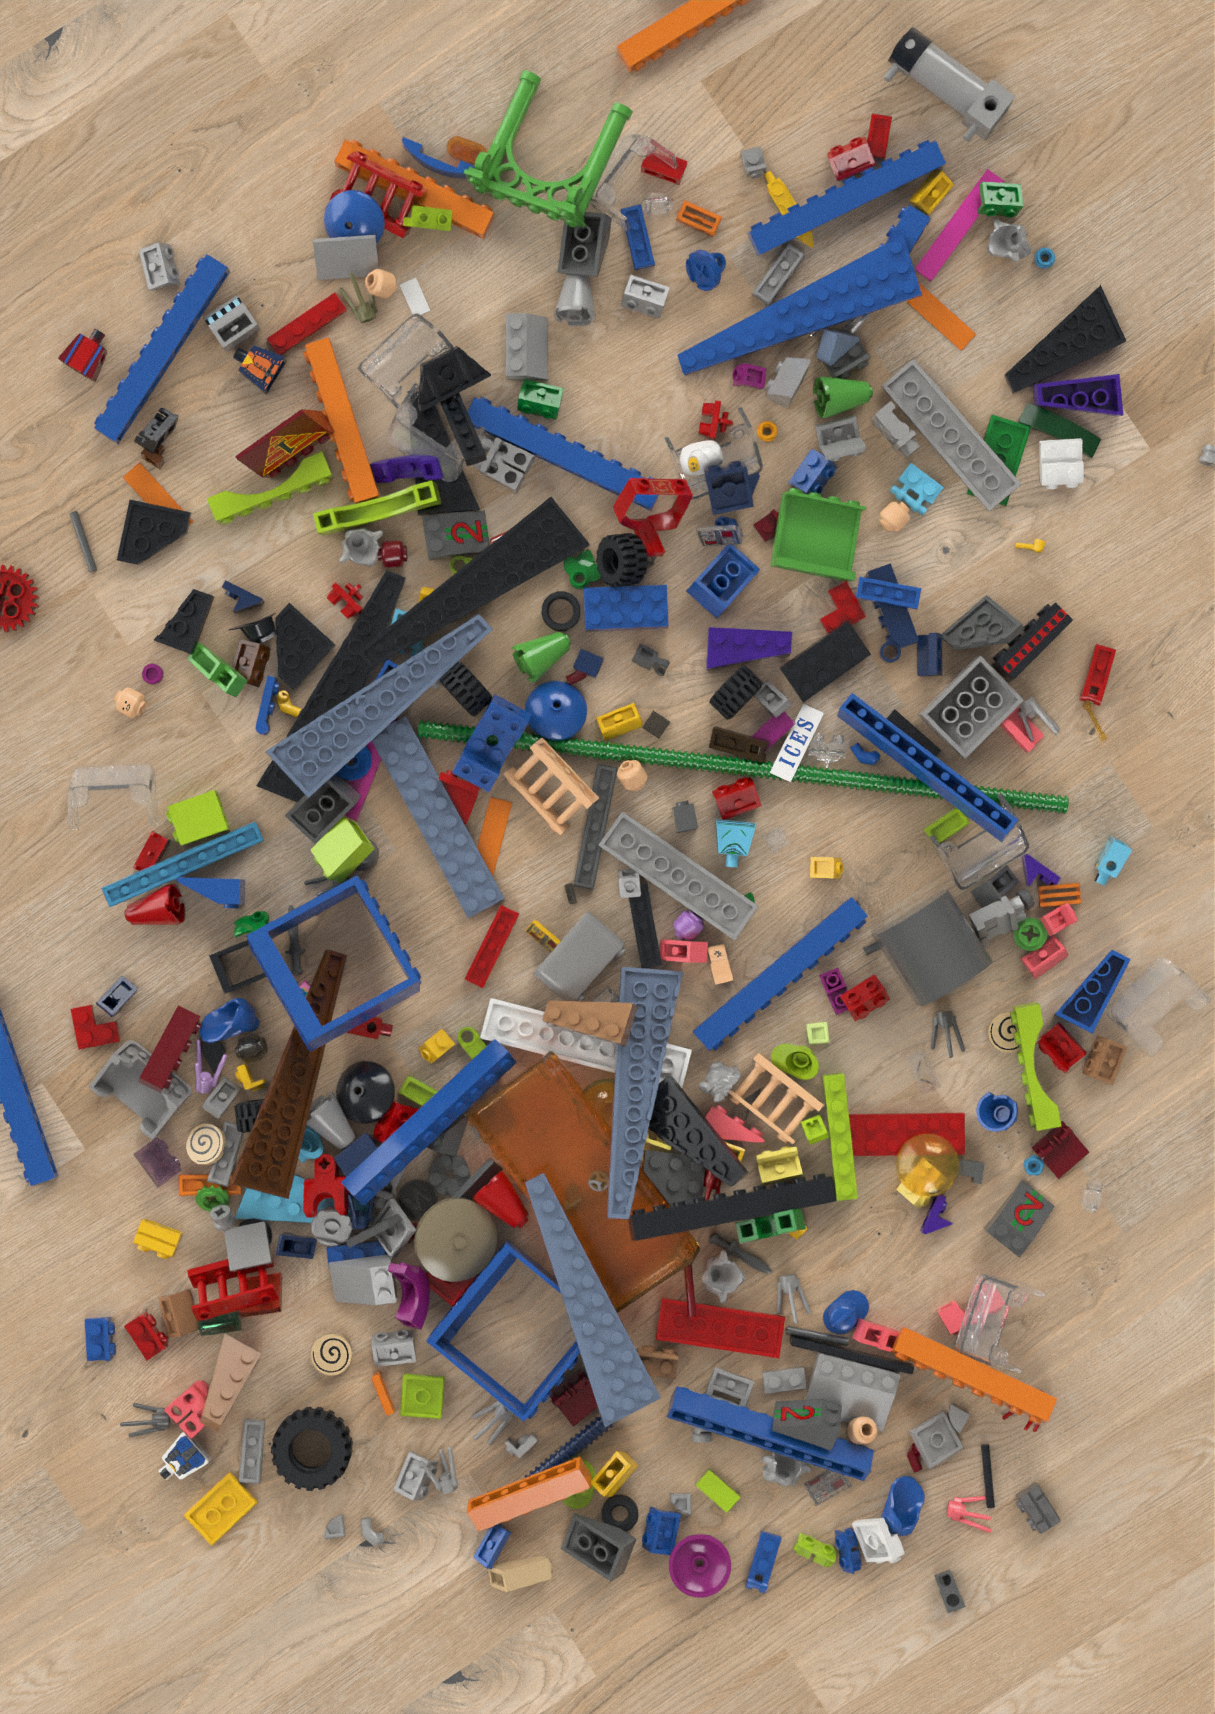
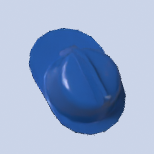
M855 1290L846 1291L841 1294L824 1311L823 1321L826 1328L835 1334H845L851 1331L857 1325L858 1319H864L868 1313L869 1303L866 1296Z

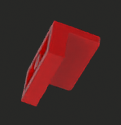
M649 148L646 158L643 159L641 172L680 185L687 161Z

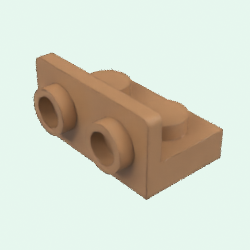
M1097 1035L1092 1044L1089 1057L1085 1062L1083 1074L1113 1085L1127 1046Z
M642 1345V1348H637V1352L650 1376L676 1379L679 1354L675 1352V1349L662 1348V1351L654 1350L653 1346Z

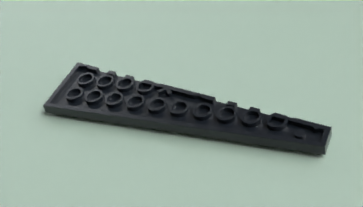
M549 497L357 653L371 669L587 548L590 544L555 500Z
M386 570L371 598L352 626L348 636L343 641L339 651L332 659L293 727L288 732L287 737L363 689L370 668L357 652L387 629L406 581L405 577ZM273 760L256 785L259 788L298 802L305 795Z

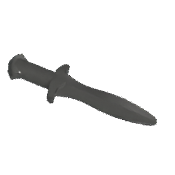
M289 905L288 913L294 910L293 905ZM297 925L288 930L290 948L285 953L292 955L293 969L291 973L299 976L304 972L301 968L300 954H303L306 950L301 949L299 945Z
M717 1233L710 1235V1244H716L726 1250L727 1257L728 1255L738 1257L756 1270L768 1274L771 1273V1269L765 1263L742 1251L736 1245L737 1240L729 1243L720 1238Z

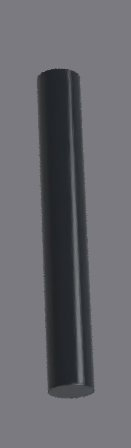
M982 1444L987 1508H994L989 1444Z

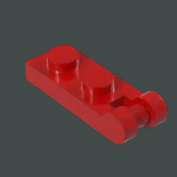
M1099 644L1095 645L1079 700L1084 702L1087 700L1092 701L1093 704L1100 706L1116 649ZM1091 687L1098 688L1096 694L1089 692Z

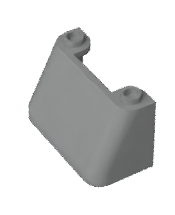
M587 911L533 974L564 1001H581L585 997L582 993L615 956L618 959L626 950L623 947L625 942Z
M129 1040L112 1054L89 1088L99 1097H108L113 1094L143 1119L140 1128L146 1136L153 1140L188 1099L192 1089L174 1072L170 1075L173 1080L169 1088H164L161 1093L139 1083V1077L152 1054L139 1043Z

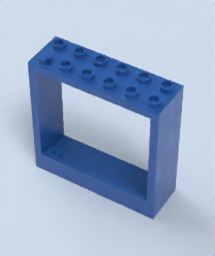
M358 875L246 935L249 948L309 1052L420 992V973L416 967H411V959L405 949L401 950L397 934L395 932L391 933L387 917L385 915L381 916L375 897H370L367 883L364 879L360 880ZM358 893L408 979L321 1026L272 939Z
M507 1239L492 1257L489 1264L479 1273L469 1288L429 1334L426 1342L522 1421H525L527 1417L531 1419L536 1414L540 1401L544 1403L549 1398L551 1388L554 1385L557 1387L562 1382L567 1368L571 1370L578 1362L577 1356L580 1354L577 1341L569 1348L525 1404L449 1343L517 1258L561 1294L557 1279Z

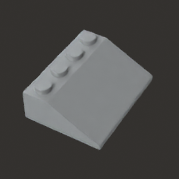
M976 656L918 716L958 754L966 759L1024 699L982 656Z
M817 1352L805 1400L824 1399L835 1402L842 1406L841 1421L849 1423L858 1417H869L876 1423L877 1429L883 1431L901 1374L898 1371Z

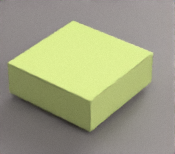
M827 1022L806 1024L809 1045L830 1042Z

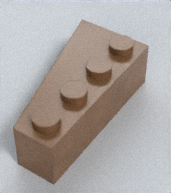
M548 1001L542 1021L552 1026L626 1047L638 1007L634 1003Z
M227 1334L224 1335L200 1419L202 1424L217 1432L220 1430L261 1356L260 1352Z

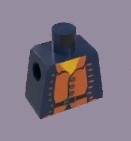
M255 345L252 346L249 353L238 348L233 356L235 360L242 363L239 368L240 373L266 395L287 362L285 357Z

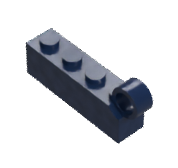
M891 563L866 573V578L898 584ZM872 601L874 609L878 608L881 615L878 617L882 629L885 628L888 636H885L886 643L879 650V656L885 663H893L899 659L902 648L919 642L917 633L906 607ZM886 646H893L896 649L897 654L894 659H888L884 656L883 650Z

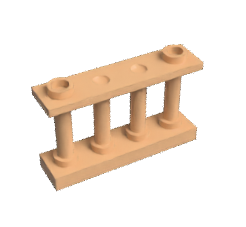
M541 738L530 747L533 755L518 770L512 767L503 775L507 778V782L515 787L549 823L550 828L561 835L570 827L566 821L581 806H585L588 809L599 797L555 750ZM540 760L547 766L548 770L530 785L523 776ZM554 775L562 782V785L545 801L537 791ZM567 791H571L576 797V801L559 816L552 806Z
M757 1052L753 1057V1060L756 1061L754 1069L735 1092L732 1089L730 1090L728 1098L736 1105L742 1103L779 1133L777 1137L785 1144L788 1142L794 1144L795 1140L790 1137L810 1111L813 1112L814 1109L820 1111L824 1105ZM767 1070L772 1074L770 1077L771 1081L752 1105H750L742 1096L759 1074ZM783 1083L789 1087L787 1089L788 1093L767 1118L758 1109L777 1085L780 1086ZM800 1096L805 1100L804 1106L783 1131L774 1123L790 1102Z

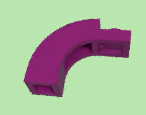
M403 1262L399 1264L390 1263L387 1271L399 1280L402 1287V1300L395 1318L406 1327L422 1330L430 1302L427 1276L421 1267L408 1265Z

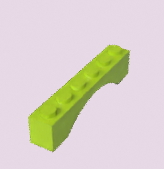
M319 452L304 458L292 476L272 490L249 495L223 491L208 497L207 501L216 522L226 525L233 522V518L237 516L246 517L253 514V510L261 508V510L269 508L273 505L272 502L286 501L292 498L291 494L308 492L311 490L310 487L316 484L318 486L325 485L330 482L329 479L333 478L325 455L323 452Z
M431 480L377 499L315 512L313 516L318 534L326 536L442 504L437 483Z
M1032 1002L1012 1006L1013 1012H1010L1012 1025L1015 1024L1017 1031L1014 1032L1015 1044L1019 1045L1020 1048L1017 1058L1019 1065H1023L1024 1073H1021V1080L1023 1086L1026 1085L1027 1093L1024 1094L1026 1105H1030L1031 1113L1028 1114L1029 1124L1036 1131L1061 1127L1058 1106L1043 1091L1034 1069L1035 1043L1044 1025L1040 1004Z
M842 1072L823 1074L822 1082L829 1127L837 1201L858 1199L845 1076Z

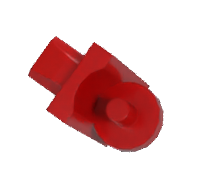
M715 400V404L703 403L701 415L712 417L711 424L700 422L698 434L709 437V440L715 441L717 425H721L720 433H726L727 426H733V421L728 420V412H723L722 418H719L721 401Z
M335 582L331 586L333 589L326 598L334 606L343 598L348 604L340 612L348 620L357 613L360 615L363 609L352 598L355 597L358 601L363 599V596L359 593L362 586L358 584L353 587L350 583H347L345 585V588L349 591L347 594Z

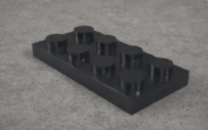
M846 620L779 669L804 703L870 656L871 653L850 622Z

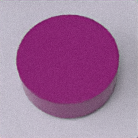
M148 664L143 668L142 677L148 684L156 685L162 681L164 672L159 665Z

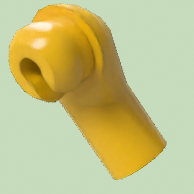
M280 691L276 697L280 711L298 718L302 709L291 704L287 691Z

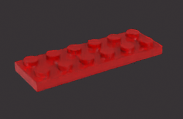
M965 1113L849 1114L853 1156L965 1155Z
M663 1297L661 1299L656 1340L772 1358L780 1357L785 1316L696 1303L697 1316L688 1317L687 1301Z

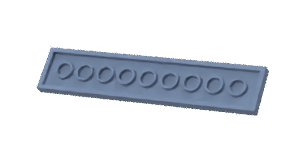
M404 716L391 723L372 742L467 918H470L505 898L441 780H438L439 776L407 717Z

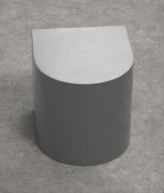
M948 890L939 891L872 934L915 1004L920 1006L927 1005L958 988L993 962Z

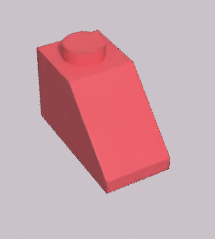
M661 939V960L707 963L708 942Z

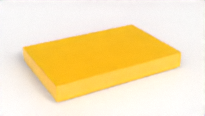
M229 1472L183 1516L212 1546L250 1511L258 1501Z

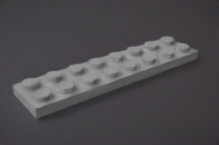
M914 359L882 385V389L988 512L1021 486L1018 479Z
M621 812L598 845L734 941L759 907L624 812Z

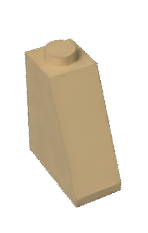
M536 1556L497 1563L493 1565L492 1569H488L492 1587L509 1592L551 1580L553 1566L549 1558Z

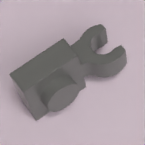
M642 644L639 645L632 659V662L648 670L653 667L655 673L659 676H664L670 664L668 660L657 657L658 652Z

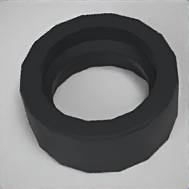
M557 591L550 594L542 605V617L545 624L555 631L572 629L580 618L578 600L572 594L565 591ZM558 599L568 601L573 607L572 618L566 623H556L550 618V605Z

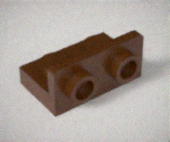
M239 640L232 667L248 680L246 684L260 687L271 648L255 642Z

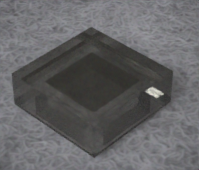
M653 710L642 728L660 739L670 721Z
M573 883L566 884L565 890L570 905L576 904L577 899Z

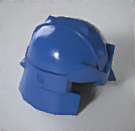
M988 1092L982 1096L977 1104V1119L981 1126L989 1131H1007L1017 1121V1102L1009 1096H995L993 1093Z

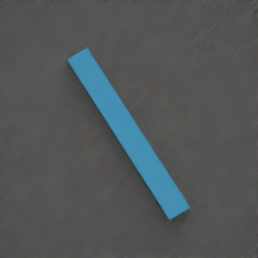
M256 821L115 881L101 889L109 907H113L264 840Z

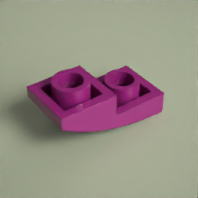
M784 711L777 718L775 716L771 717L752 737L769 740L770 743L769 747L766 748L767 751L796 723Z
M837 967L819 975L835 1015L837 1016L848 1011L840 998L848 990L839 968Z

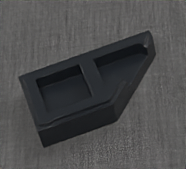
M202 1041L201 1052L215 1074L223 1055L226 1054V1050L220 1041L213 1043Z

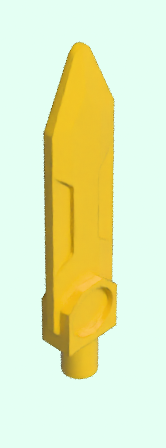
M768 171L764 174L769 183L766 185L768 193L781 214L785 215L789 213L788 208L797 203L784 182L779 177L775 179L772 172ZM812 230L796 237L810 248L814 247Z

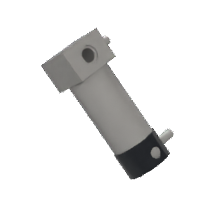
M911 27L896 44L888 59L892 66L884 75V79L887 82H890L898 71L907 77L910 76L964 117L962 124L968 128V131L963 136L967 142L975 134L985 141L1008 111L1015 98L1013 94L993 79L988 84L914 27Z

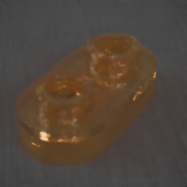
M460 136L452 137L447 143V151L452 158L475 165L476 158L473 157L474 153L482 151L487 153L486 148L482 144ZM460 146L461 150L459 152L454 151V147Z

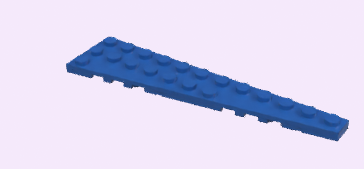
M902 235L678 354L684 376L922 296L904 236Z

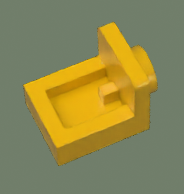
M441 1028L418 1049L421 1056L432 1064L454 1046L455 1043Z
M247 1063L237 1067L238 1071L235 1072L239 1083H243L245 1090L251 1088V1091L254 1092L264 1088L263 1083L267 1082L266 1078L254 1082Z

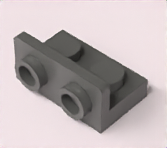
M858 341L832 366L824 362L823 364L832 378L846 379L851 375L850 372L857 368L859 371L869 365L868 361L871 356L869 353L867 354L861 342Z

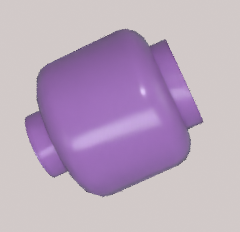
M691 910L683 911L673 923V927L676 930L675 935L682 941L685 939L694 940L704 928V919Z

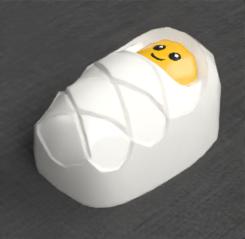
M714 440L701 441L682 448L679 459L681 470L690 476L704 474V471H708V467L723 463L721 447Z

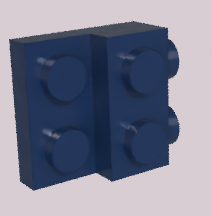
M732 461L728 463V467L721 468L720 465H713L708 467V471H704L713 515L754 507L745 463L741 464V461Z

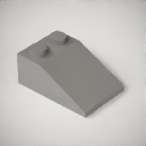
M786 357L784 362L780 361L774 371L777 373L774 381L770 379L765 388V391L768 392L766 398L788 409L808 371L811 361Z
M387 1254L329 1262L335 1302L367 1305L397 1303L396 1280L387 1271L390 1263H393L392 1258Z

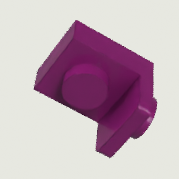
M747 363L736 365L732 374L733 386L764 389L767 368Z

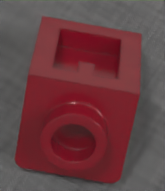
M775 509L753 524V527L764 542L776 534L779 512H776Z

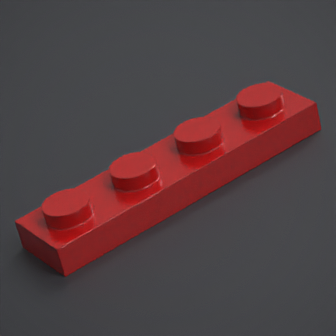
M334 292L269 336L267 340L277 354L283 355L345 313L347 309Z
M500 905L468 970L465 980L484 988L519 913Z

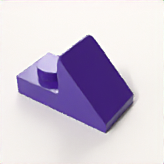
M1024 854L1022 856L1026 886H1030L1038 874L1040 875L1039 880L1048 886L1050 884L1056 885L1061 879L1030 855Z
M936 1192L920 1231L922 1233L928 1234L953 1224L951 1221L939 1216V1213L943 1214L947 1206L944 1195Z

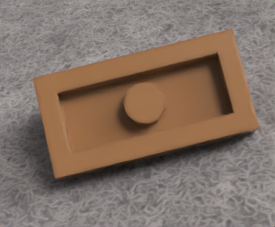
M190 1290L158 1297L168 1338L180 1337L199 1330L198 1321L191 1309V1306L194 1304Z

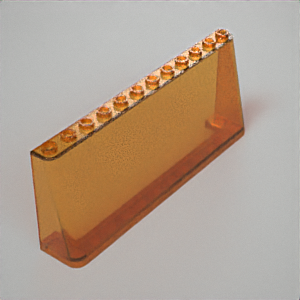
M549 1051L465 1114L468 1123L476 1128L481 1140L488 1144L493 1156L500 1160L505 1167L506 1173L516 1181L518 1189L528 1197L531 1206L532 1202L525 1182L543 1172L545 1173L617 1313L693 1263L697 1257L700 1247L689 1231L632 1241L628 1220L607 1218L612 1128L554 1052ZM640 1167L630 1215H633V1210L645 1208V1212L653 1211V1206L665 1204V1208H669L670 1205L658 1193L653 1183L645 1176ZM588 1180L602 1182L601 1189L607 1184L608 1186L603 1191H595L589 1186ZM591 1183L593 1188L598 1189V1185Z

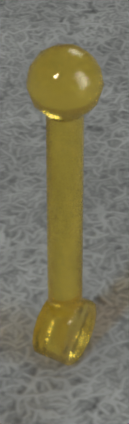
M1085 702L1083 709L1088 711L1099 733V739L1106 741L1107 735L1101 730L1091 710V703Z

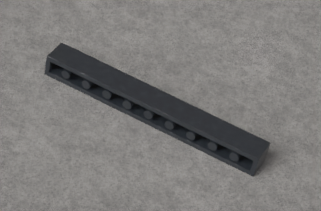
M825 1173L813 1175V1179L807 1181L805 1177L793 1179L791 1184H786L785 1181L773 1183L774 1187L766 1188V1185L753 1187L754 1191L746 1192V1189L733 1191L734 1195L726 1196V1193H719L713 1195L714 1199L706 1200L705 1197L693 1199L694 1203L686 1204L685 1201L674 1202L673 1207L665 1208L664 1204L653 1206V1211L645 1212V1208L633 1210V1215H630L628 1219L631 1240L639 1241L792 1209L836 1202L832 1176L826 1177Z

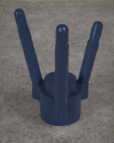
M349 1192L348 1200L352 1228L363 1229L369 1227L368 1221H373L372 1212L375 1196L369 1201L368 1213H365L364 1209L355 1210L353 1198Z

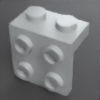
M855 415L815 425L819 449L826 460L837 461L843 456H858L863 451H866V445L860 438Z

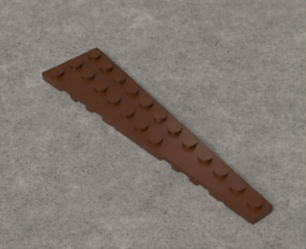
M325 950L306 996V1000L321 1026L332 1020L347 955L333 950ZM295 1026L229 1183L284 1199H289L326 1045L324 1044L309 1052Z

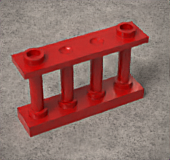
M356 151L349 154L347 159L354 162L344 188L334 191L330 200L343 191L352 190L359 171L363 167L372 172L364 193L372 196L379 177L391 182L380 206L384 215V229L401 238L409 235L412 227L403 226V219L408 217L416 196L421 198L428 190L423 188L421 183L414 180L409 181L371 161L362 152ZM399 186L409 191L399 217L393 218L388 215L387 211Z
M228 1259L187 1270L188 1278L193 1288H198L199 1304L191 1306L197 1321L207 1320L212 1317L278 1300L273 1284L268 1285L266 1271L267 1268L274 1267L273 1259L271 1264L233 1272L230 1271ZM258 1271L260 1287L248 1290L246 1274ZM238 1277L240 1293L228 1296L226 1280ZM218 1282L220 1298L208 1301L206 1285Z

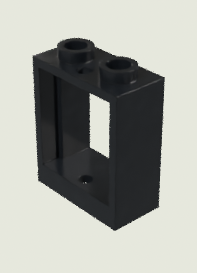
M247 940L209 955L224 994L266 978V975L262 973L235 985L232 984L222 956L249 946Z

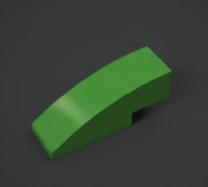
M200 642L197 643L194 654H190L187 658L209 680L215 682L225 693L234 697L238 696L248 681L231 665Z

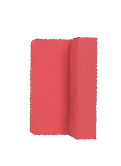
M1017 707L1000 726L1028 753L1044 735L1027 718L1034 741L1031 742L1029 740L1023 721L1018 714L1021 711Z

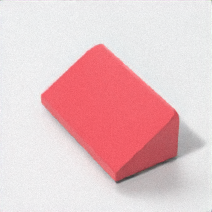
M1053 935L1045 941L1041 948L1031 951L1021 958V961L1034 979H1037L1065 959L1068 953L1065 947Z

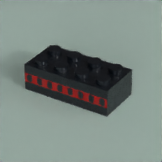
M1056 602L1051 606L1049 604L1044 606L1036 614L1038 618L1030 620L1024 626V632L1015 637L1010 643H1007L1009 645L1007 649L1003 648L992 658L995 662L991 666L1008 683L1014 680L1073 621Z

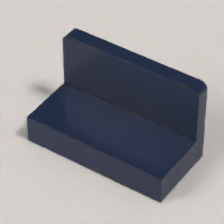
M929 633V635H918L917 675L920 677L943 676L942 634Z
M364 1133L333 1158L346 1177L378 1148L375 1145L376 1140L372 1135Z

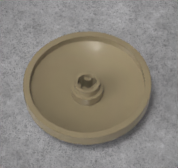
M456 1197L442 1200L430 1207L417 1225L414 1237L416 1255L422 1266L430 1274L441 1280L458 1282L470 1279L484 1270L495 1253L497 1246L495 1223L486 1209L470 1199Z

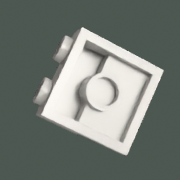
M1081 438L1039 441V481L1042 486H1045L1046 489H1056L1058 485L1066 484L1068 488H1076L1078 483H1084Z
M884 1518L862 1519L852 1523L866 1562L881 1564L885 1561L895 1563L901 1560V1556L905 1554L902 1543L897 1534H890Z

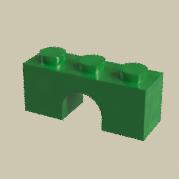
M792 1209L774 1213L770 1216L735 1222L740 1243L752 1242L806 1229L802 1209Z

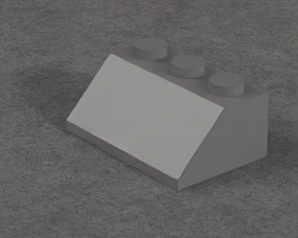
M506 313V380H548V318L527 313Z

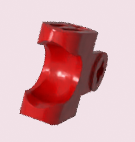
M322 1154L319 1158H316L314 1178L304 1180L303 1212L307 1218H313L317 1215L318 1205L326 1198L334 1199L335 1210L340 1216L348 1214L349 1191L341 1183L346 1176H339V1166L329 1154Z

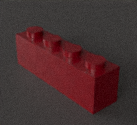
M179 1005L177 1006L139 1077V1083L159 1093L164 1088H169L173 1080L170 1077L173 1070L177 1071L183 1061L179 1059L183 1052H188L192 1044L189 1039L192 1034L196 1035L202 1025L199 1023V1015Z

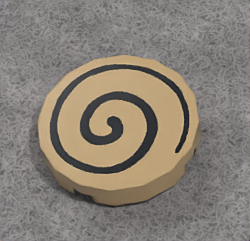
M1010 1012L999 1013L993 1017L987 1030L988 1039L992 1046L1004 1053H1013L1020 1050L1019 1045L1015 1044L1014 1032L1017 1031L1015 1024L1012 1025Z
M213 1124L196 1126L187 1138L186 1149L188 1156L192 1161L200 1165L216 1163L224 1154V1147H226L227 1143L225 1134L219 1127Z
M324 1334L312 1346V1363L322 1374L329 1376L338 1375L350 1365L352 1347L342 1335Z

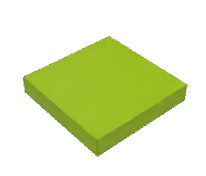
M404 1373L400 1416L442 1419L445 1376Z

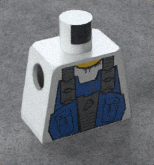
M183 1431L162 1456L166 1465L159 1470V1473L165 1480L169 1479L173 1474L181 1480L208 1464L212 1458L194 1437L190 1439Z

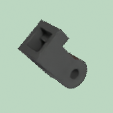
M953 1157L945 1161L944 1170L949 1176H970L973 1183L981 1184L985 1163Z
M950 1569L934 1575L947 1612L951 1613L966 1607Z

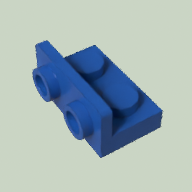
M111 1317L85 1319L87 1361H111L113 1356L116 1355V1344L112 1343V1335L115 1334V1324L111 1322Z
M650 1507L646 1517L645 1533L642 1536V1548L650 1553L670 1555L675 1547L681 1514Z

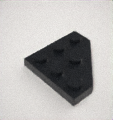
M129 500L117 561L140 565L186 535L192 513Z
M288 603L275 618L278 677L295 691L336 645L292 604Z

